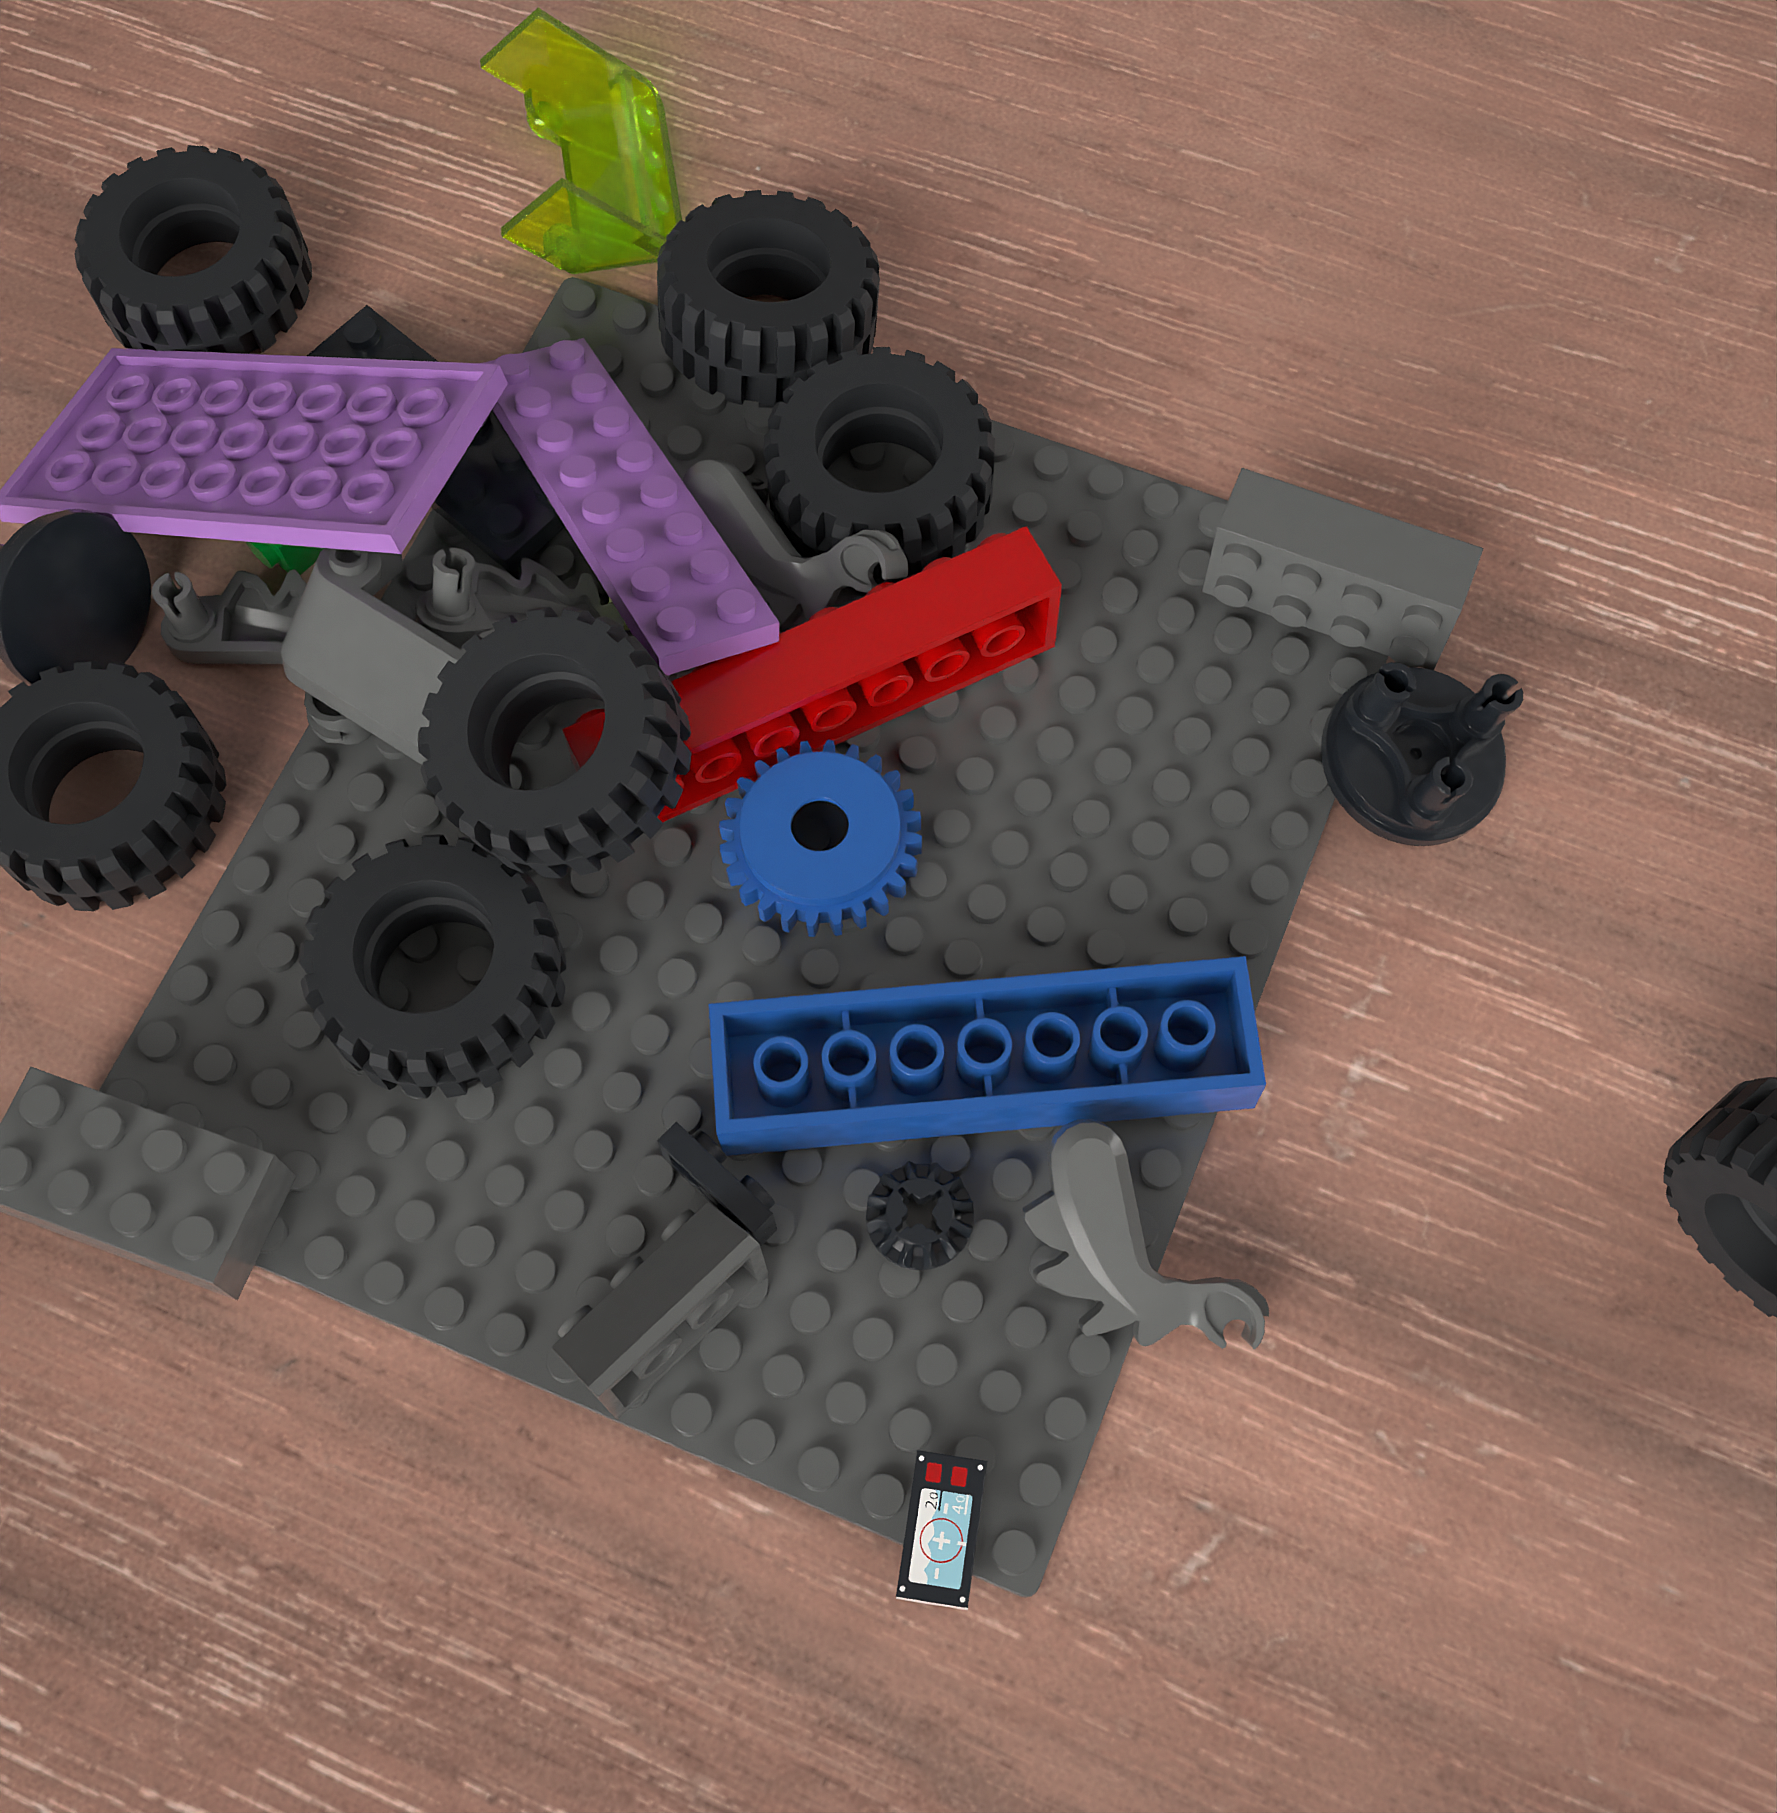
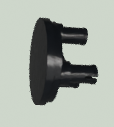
M67 509L46 514L28 522L16 531L5 544H0V659L16 677L31 685L42 679L40 672L60 666L66 672L74 670V663L98 661L105 670L110 662L125 664L142 637L151 604V579L147 560L142 548L131 532H124L118 522L108 516L88 510Z
M1399 662L1384 664L1379 669V672L1371 674L1351 686L1332 708L1326 720L1321 740V757L1324 773L1334 796L1355 821L1372 833L1389 841L1411 846H1432L1453 841L1467 834L1490 813L1501 794L1506 768L1505 745L1501 731L1505 725V718L1518 709L1523 701L1524 692L1522 688L1516 690L1510 697L1507 695L1518 684V681L1506 674H1496L1487 679L1483 687L1477 693H1474L1463 683L1441 672L1425 668L1407 667Z

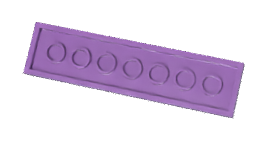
M584 338L573 341L563 340L549 347L520 354H505L496 360L481 363L500 365L508 384L492 410L631 633L648 651L666 676L779 642L778 619Z

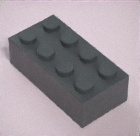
M1242 468L1217 527L1202 592L1215 596L1226 605L1232 607L1245 606L1271 615L1284 625L1291 627L1303 626L1329 635L1342 645L1349 647L1361 646L1390 656L1395 662L1404 664L1407 667H1422L1434 670L1462 611L1484 548Z
M34 1067L29 1068L0 1123V1212L235 1300L239 1299L296 1178V1175L274 1154Z

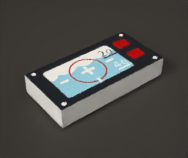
M917 1450L896 1599L963 1610L968 1609L988 1461Z

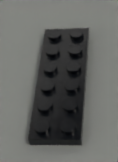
M368 305L307 355L313 357L439 362ZM491 410L431 508L509 573L513 574L520 568L522 558L527 557L530 559L558 534L565 525L494 411Z

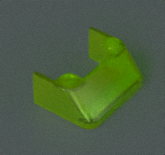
M538 7L480 59V64L483 70L524 94L526 118L532 131L540 138L549 140L561 147L565 179L560 178L501 227V235L506 240L548 261L556 268L571 274H583L657 263L660 248L667 241L666 236L682 220L663 101L654 85L645 76Z

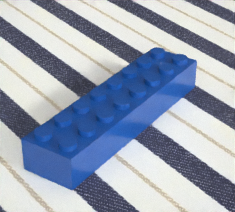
M1246 956L709 1004L716 1134L720 1147L726 1156L1063 1126L1077 1119H1093L1098 1122L1253 1109L1266 1086Z

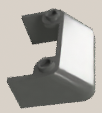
M324 548L317 558L281 647L285 675L294 685L422 765L423 762L428 760L418 752V732L420 727H429L430 721L421 714L429 692L438 693L442 682L437 676L448 660L455 664L465 654L466 650L464 648H457L373 596L403 571L402 553L394 554ZM495 630L485 631L478 635L483 639ZM557 704L548 707L533 718L522 731L517 742Z

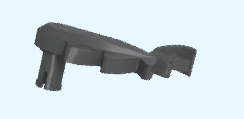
M723 460L699 461L690 467L683 477V483L764 601L767 605L770 604L771 611L779 621L780 633L788 630L803 612L805 618L809 620L816 612L824 608L834 607L841 589L847 586H851L857 591H870L878 585L873 578V571L878 563L881 565L882 578L884 580L907 578V558L898 540L888 532L883 530H862L852 536L845 537L826 553L810 558L801 556L766 508L768 488H753V486L764 484L763 479L753 475L744 476L734 464Z
M449 548L448 568L445 567L446 554L443 549L434 555L432 564L434 568L433 589L422 594L415 607V622L459 649H462V645L475 634L495 630L492 625L493 623L510 615H513L517 621L527 619V611L536 608L551 607L561 617L564 608L574 607L588 610L594 619L606 616L620 624L623 628L625 623L613 602L600 605L598 590L591 574L582 573L575 589H569L548 568L526 557L521 560L519 580H516L506 571L492 565L475 563L474 558L468 552L458 548Z
M243 570L235 573L222 595L198 596L193 589L191 580L180 572H175V580L181 589L176 587L169 573L162 575L153 584L152 596L165 613L161 622V636L176 658L182 662L192 664H283L281 647L307 585L296 570H290L287 573L281 589L275 596L272 595L267 584L257 575ZM305 692L304 705L306 707L308 723L315 734L325 742L345 745L358 744L372 735L363 727Z
M1077 1119L1063 1125L1053 1136L1048 1148L1051 1190L1022 1208V1217L1033 1234L1050 1247L1064 1251L1056 1259L1038 1265L1033 1270V1276L1036 1281L1064 1296L1098 1300L1096 1306L1079 1319L1078 1326L1087 1337L1106 1333L1134 1322L1133 1335L1140 1345L1146 1347L1153 1345L1180 1325H1193L1202 1330L1210 1341L1223 1349L1227 1344L1223 1336L1225 1326L1232 1320H1242L1245 1322L1241 1337L1253 1349H1256L1260 1345L1265 1333V1319L1263 1316L1269 1317V1307L1266 1299L1252 1285L1239 1279L1213 1277L1188 1281L1162 1276L1154 1270L1147 1258L1127 1154L1121 1139L1106 1124L1093 1119Z

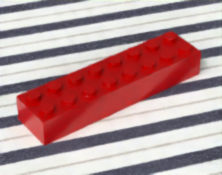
M1027 526L1009 534L997 533L983 540L977 548L952 559L949 557L936 559L925 566L920 573L897 583L885 582L868 591L863 598L840 608H824L812 615L807 622L785 632H779V642L697 666L691 673L671 681L682 699L680 707L689 719L691 735L687 741L683 742L692 754L689 772L686 775L677 774L675 780L683 789L679 801L673 809L664 806L658 815L659 820L663 823L738 789L737 780L740 777L756 781L757 776L754 763L761 760L770 767L778 763L776 750L781 747L792 757L800 754L801 742L808 741L812 752H821L827 740H833L834 745H837L1055 647L1062 584ZM605 709L588 711L581 715L574 724L562 729L576 772L588 761L600 741L605 722Z

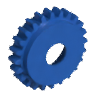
M833 740L826 741L823 752H812L808 741H803L800 744V754L792 757L781 747L776 750L778 763L770 767L761 760L754 763L757 776L755 782L744 777H740L737 780L739 795L743 799L727 798L725 801L727 816L731 819L722 820L719 823L721 838L727 841L719 846L723 863L731 864L726 868L728 881L731 886L743 884L739 889L741 902L745 906L760 900L758 905L759 917L764 922L772 918L776 912L781 914L782 929L785 932L789 933L797 920L806 922L809 937L816 936L820 923H830L834 935H842V921L850 918L853 919L860 929L867 927L866 911L870 908H873L882 916L889 913V904L886 897L888 893L902 899L906 895V882L901 876L916 877L917 859L913 856L922 854V836L915 833L921 830V815L919 811L911 810L914 807V794L911 789L898 791L900 788V773L897 770L890 771L883 776L881 775L882 761L879 755L875 754L866 763L859 761V746L852 744L846 754L843 755L836 753ZM813 801H828L844 811L848 818L849 827L845 838L839 845L825 851H813L801 846L795 840L791 832L792 819L795 813L805 804Z

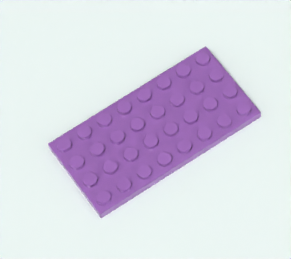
M111 348L1 488L0 520L2 522L27 524L46 514L67 509H81L116 520L124 532L401 554L508 383L499 364Z

